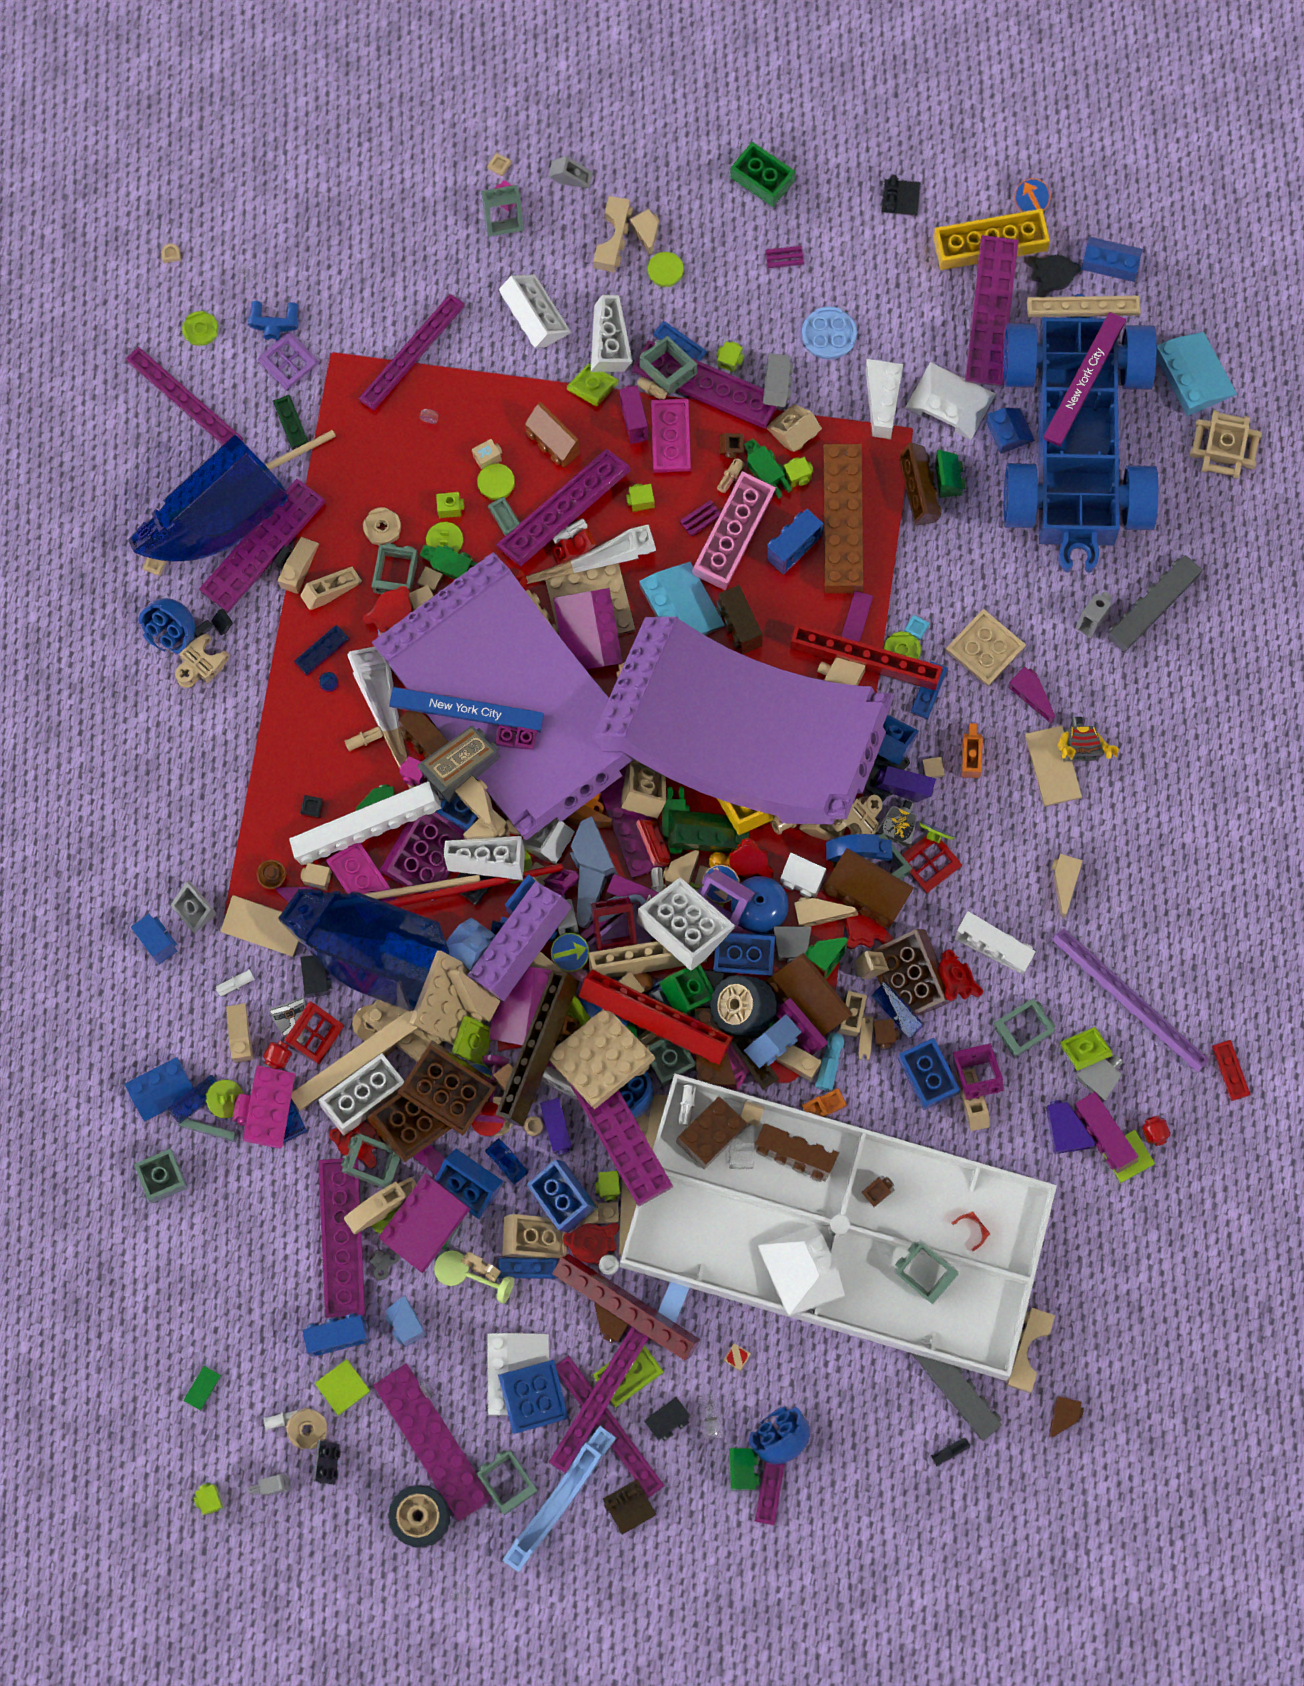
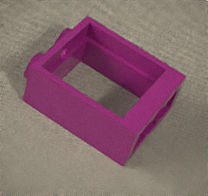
M627 385L623 389H619L630 444L647 441L648 427L638 385Z
M991 1043L953 1052L954 1066L966 1100L1004 1091L1003 1077ZM989 1062L994 1079L967 1084L962 1068Z

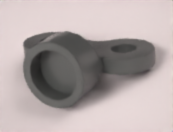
M379 1249L375 1250L369 1259V1262L376 1267L373 1271L374 1277L377 1280L386 1279L389 1266L397 1263L400 1255L392 1249H389L386 1253ZM390 1254H394L395 1258L390 1259ZM379 1270L383 1271L382 1276L378 1275Z

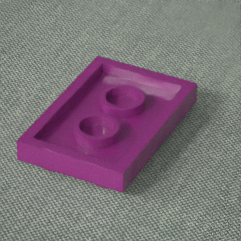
M791 998L776 1008L775 1022L779 1021L784 1015H787L801 1031L796 1037L798 1041L795 1043L799 1049L813 1055L828 1044Z

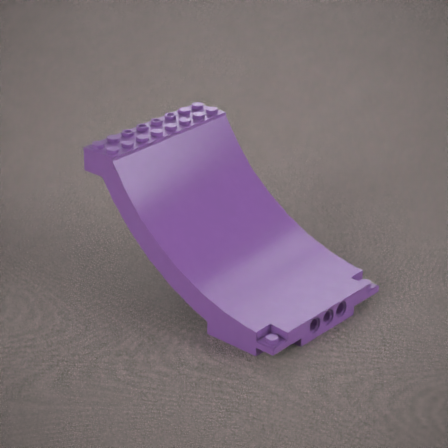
M494 552L486 556L481 562L455 579L450 585L439 591L435 596L424 602L423 605L408 614V616L372 642L381 657L408 690L544 713L541 733H536L533 750L497 746L500 758L476 779L477 781L481 779L488 787L486 791L491 800L525 840L529 839L555 818L562 822L622 776L619 770L634 759L622 751H602L592 738L609 700L608 696L565 645L511 570ZM425 713L449 742L473 725L476 730L480 728L487 735L485 739L489 743L491 741L495 743L498 725Z
M645 617L592 738L602 751H622L674 781L735 805L777 815L783 824H833L835 819H847L856 794L863 793L886 733L883 724L894 695L893 693H875L871 686L834 683L784 671L726 648L687 625L678 617Z

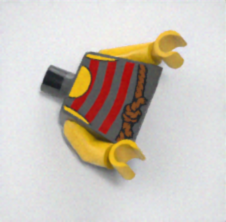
M1083 717L1072 718V726L1062 733L1057 743L1062 753L1063 762L1095 761L1101 758L1104 753L1106 758L1110 759L1112 755L1117 757L1119 752L1117 746L1109 745L1097 732L1096 727L1084 726Z

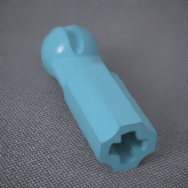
M835 1032L829 1034L826 1038L828 1044H826L824 1058L822 1059L815 1085L817 1089L830 1092L833 1089L839 1065L840 1050L844 1046V1038L841 1034Z

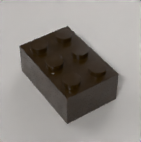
M740 585L719 593L717 611L720 617L725 619L726 623L724 625L728 634L732 633L734 648L743 655L761 647L763 634Z

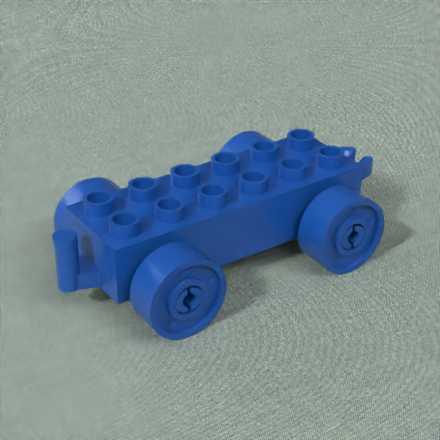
M1076 294V295H1074L1073 297H1085V296H1084L1083 294ZM1093 316L1042 317L1038 343L1035 323L1006 324L1003 358L1004 386L1033 388L1036 368H1038L1039 483L1036 464H1006L1003 498L1005 528H1034L1037 509H1039V544L1061 545L1058 560L1064 572L1071 571L1073 561L1070 558V553L1077 548L1083 549L1087 553L1085 571L1091 573L1095 569L1099 559L1098 545H1115L1120 530L1119 510H1122L1124 530L1155 529L1159 494L1157 467L1126 465L1123 485H1119L1118 370H1120L1122 389L1152 390L1157 354L1154 325L1124 326L1122 343L1118 344L1117 338L1060 447L1044 440L1043 436L1106 318H1093Z

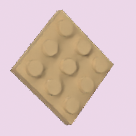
M983 609L950 643L945 651L989 687L1022 652L1026 644Z

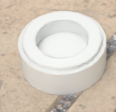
M605 1255L600 1259L599 1269L603 1274L612 1275L618 1270L619 1262L615 1256Z

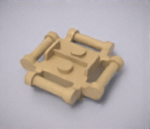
M1213 410L1211 421L1196 420V433L1189 456L1204 458L1201 472L1207 473V471L1230 475L1238 479L1241 466H1245L1248 469L1256 468L1257 462L1255 459L1258 443L1262 438V432L1249 429L1250 417L1233 416ZM1204 429H1209L1206 450H1201ZM1247 437H1250L1252 440L1247 459L1244 458ZM1213 460L1216 463L1235 464V468L1209 464V462Z

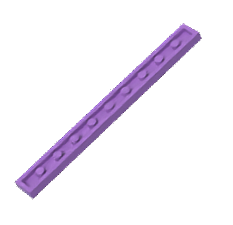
M1063 928L1055 935L1052 940L1058 948L1064 950L1074 962L1084 968L1088 975L1095 978L1118 1002L1127 1007L1131 1014L1138 1017L1161 1041L1170 1046L1175 1054L1181 1056L1191 1068L1199 1072L1207 1064L1209 1059L1066 929Z

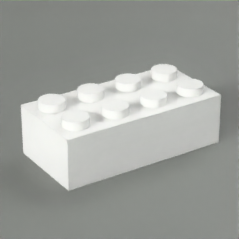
M381 1053L319 1099L320 1107L344 1136L365 1121L368 1115L399 1093L397 1092L404 1083V1080Z

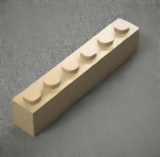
M658 941L589 953L590 971L593 969L610 978L625 976L629 972L633 975L685 966Z

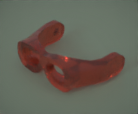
M971 1211L961 1215L951 1224H957L961 1219H970L980 1226L982 1237L979 1244L971 1249L974 1252L984 1244L990 1233L976 1214Z

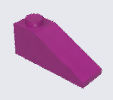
M1024 666L1009 682L1008 688L1052 724L1055 714L1037 677L1038 675L1034 670L1027 669Z

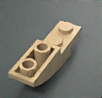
M412 1177L399 1184L394 1182L352 1210L344 1217L345 1222L355 1235L388 1217V1213L401 1207L417 1183Z

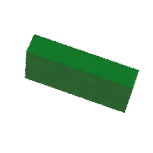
M203 1366L183 1401L201 1411L220 1380L221 1375Z

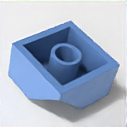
M469 918L458 925L442 946V950L463 962V966L471 971L496 935L473 918Z
M784 1015L744 1051L759 1068L765 1063L769 1066L777 1059L775 1055L780 1057L787 1051L786 1045L790 1048L798 1041L796 1037L801 1031L787 1015Z
M405 1296L386 1309L388 1315L385 1318L389 1326L394 1327L395 1331L392 1333L399 1344L403 1343L407 1347L427 1335L409 1300Z

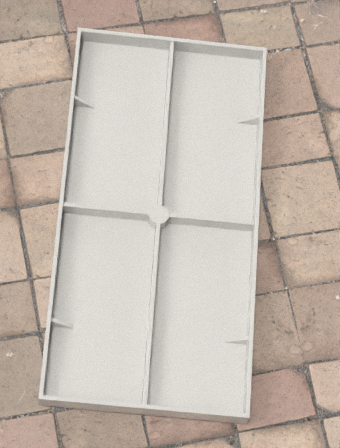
M674 1074L653 1146V1152L671 1181L673 1188L639 1207L636 1205L619 1267L788 1316L758 1249V1245L814 1225L823 1235L838 1268L845 1297L790 1316L791 1318L1005 1381L1010 1378L1057 1185ZM684 1085L696 1087L694 1096L695 1107L692 1108L690 1124L718 1096L740 1116L745 1101L764 1107L759 1126L747 1124L746 1129L705 1170L676 1143L677 1137L689 1126L679 1123L681 1110L679 1103L682 1102ZM764 1123L789 1132V1137L791 1138L793 1136L805 1138L809 1145H816V1143L823 1145L827 1152L832 1153L833 1150L840 1152L825 1182H817L811 1179V1175L805 1172L803 1174L798 1173L790 1165H781L768 1155L764 1157L757 1154L753 1147ZM882 1175L884 1177L887 1176L894 1183L893 1188L895 1191L876 1207H873L861 1192ZM920 1239L959 1273L934 1304H931L895 1273L896 1262L901 1257L905 1258L909 1253V1247L915 1241L918 1243ZM921 1249L903 1271L929 1292L947 1269Z

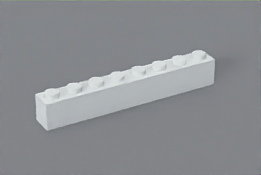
M428 781L289 838L294 858L301 865H306L321 857H327L338 850H344L355 843H362L372 836H379L387 830L396 829L404 823L415 821L421 816L433 814L436 810L441 809L436 788Z

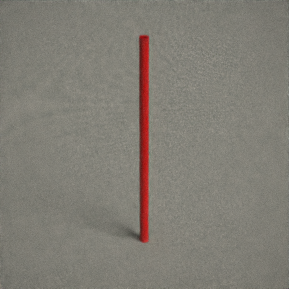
M562 863L524 871L523 879L528 874L532 877L563 871ZM496 877L373 904L372 907L374 912L519 880Z

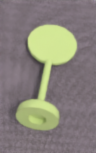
M446 1251L438 1257L434 1266L435 1276L444 1285H459L468 1277L498 1289V1302L505 1304L509 1299L515 1281L513 1277L506 1276L501 1284H497L469 1273V1267L461 1262L464 1255L458 1251Z

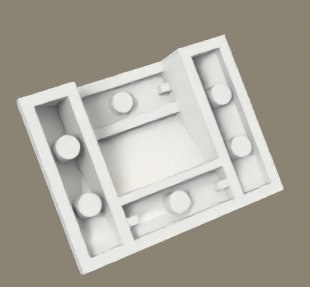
M930 362L905 409L920 416L925 412L954 426L955 433L972 440L996 393L975 383L965 382L964 378Z
M814 1225L758 1245V1249L788 1317L845 1297L838 1268L823 1235Z

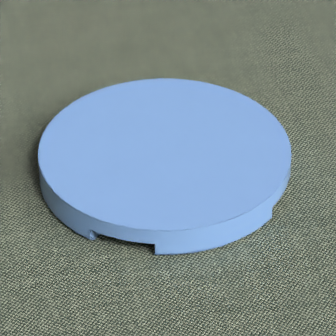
M828 306L816 309L815 312L807 317L802 326V340L805 347L813 355L822 359L840 358L847 354L856 342L857 328L854 320L837 307Z

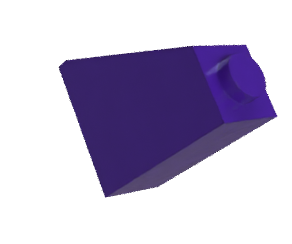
M886 766L877 772L875 787L917 803L931 797L936 779Z
M559 1098L541 1102L540 1106L553 1153H558V1156L570 1153L569 1150L573 1148Z
M1056 1100L1047 1105L1046 1111L1054 1154L1093 1149L1095 1147L1094 1140L1067 1102L1062 1103V1100Z

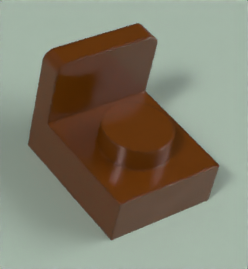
M882 1175L861 1193L873 1207H876L895 1191L893 1188L894 1183L887 1176L884 1177Z

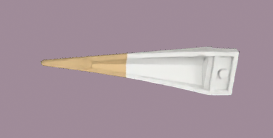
M649 525L629 529L587 553L542 572L527 576L528 583L638 559V555L656 551Z
M375 647L350 651L347 656L354 671L353 675L400 768L401 764L407 760L403 737L400 734L401 731L398 728L400 725L397 708L389 707L393 688L391 667L385 662Z

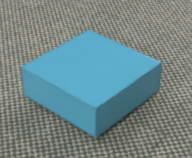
M913 614L904 632H909L912 636L921 640L930 623Z

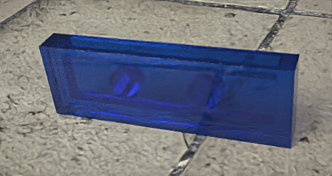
M336 624L295 659L294 663L308 676L349 640V637Z
M884 982L871 995L908 1038H912L924 1025L887 982Z
M210 1075L171 1104L167 1111L181 1124L207 1104L206 1094L217 1080L213 1075Z

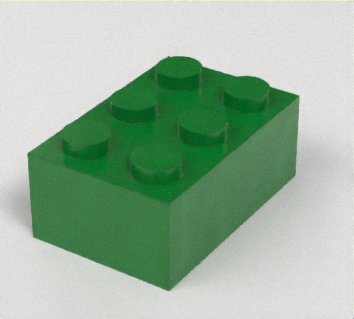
M751 142L730 167V178L774 207L795 182L796 171L754 142Z

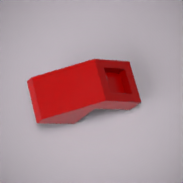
M583 529L572 539L560 540L551 548L557 564L560 565L587 553L596 543L590 530Z

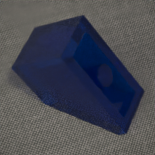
M500 1138L485 1150V1153L513 1185L529 1173Z

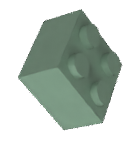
M665 1038L649 1046V1051L655 1057L650 1066L662 1087L672 1083L674 1074L685 1076L697 1069L689 1050L677 1046Z
M172 1149L134 1164L146 1197L151 1203H155L188 1188L175 1152Z

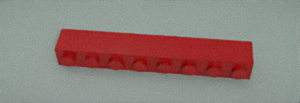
M796 624L791 639L790 648L833 661L835 658H841L865 665V670L935 691L943 666Z
M593 969L585 977L579 993V997L585 1001L593 1003L605 1011H610L620 1018L651 1031L656 1036L663 1037L673 1044L681 1046L691 1053L698 1054L718 1065L726 1056L733 1037Z

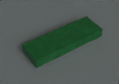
M290 394L273 400L291 449L294 450L308 443L309 441Z

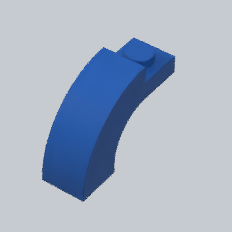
M875 834L846 835L826 842L827 861L839 862L846 848L863 858L890 861L893 858L892 840L880 839L879 835Z

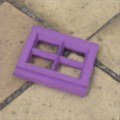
M291 332L284 335L257 359L285 390L289 389L319 363L313 354ZM286 343L296 352L289 359L280 350ZM276 352L285 360L279 367L270 359ZM297 355L307 363L301 370L291 362ZM287 364L297 372L290 379L281 371Z

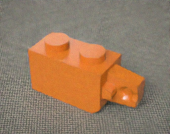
M969 723L968 733L963 735L961 778H980L982 773L983 736L977 734V724Z

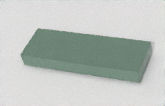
M182 1117L179 1118L177 1123L181 1128L236 1142L238 1135L233 1131Z

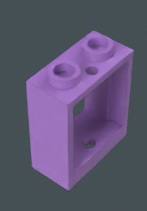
M715 869L711 874H706L702 881L704 886L698 890V893L736 927L748 901H751L755 892ZM711 885L739 900L733 914L706 898Z

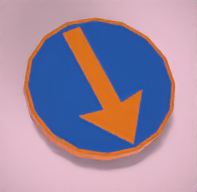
M1030 178L1018 185L1015 190L1014 200L1021 212L1043 209L1044 211L1050 203L1051 193L1045 182L1040 179Z

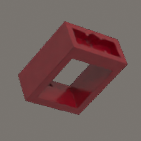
M629 897L590 903L595 943L598 951L637 945L633 908ZM626 912L629 936L601 940L598 917Z

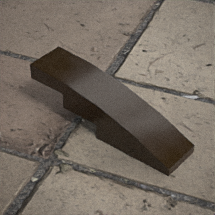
M721 1029V1032L733 1037L731 1045L762 1090L779 1080L770 1065L767 1066L765 1063L759 1068L744 1051L753 1043L750 1036L727 1033Z

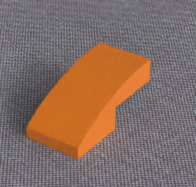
M837 1088L821 1097L818 1096L802 1106L805 1112L825 1117L848 1105L840 1089Z

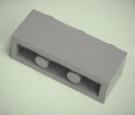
M775 353L768 354L763 404L785 407L786 400H790L791 389H788V387L791 388L792 376L789 375H792L793 364H790L791 356Z

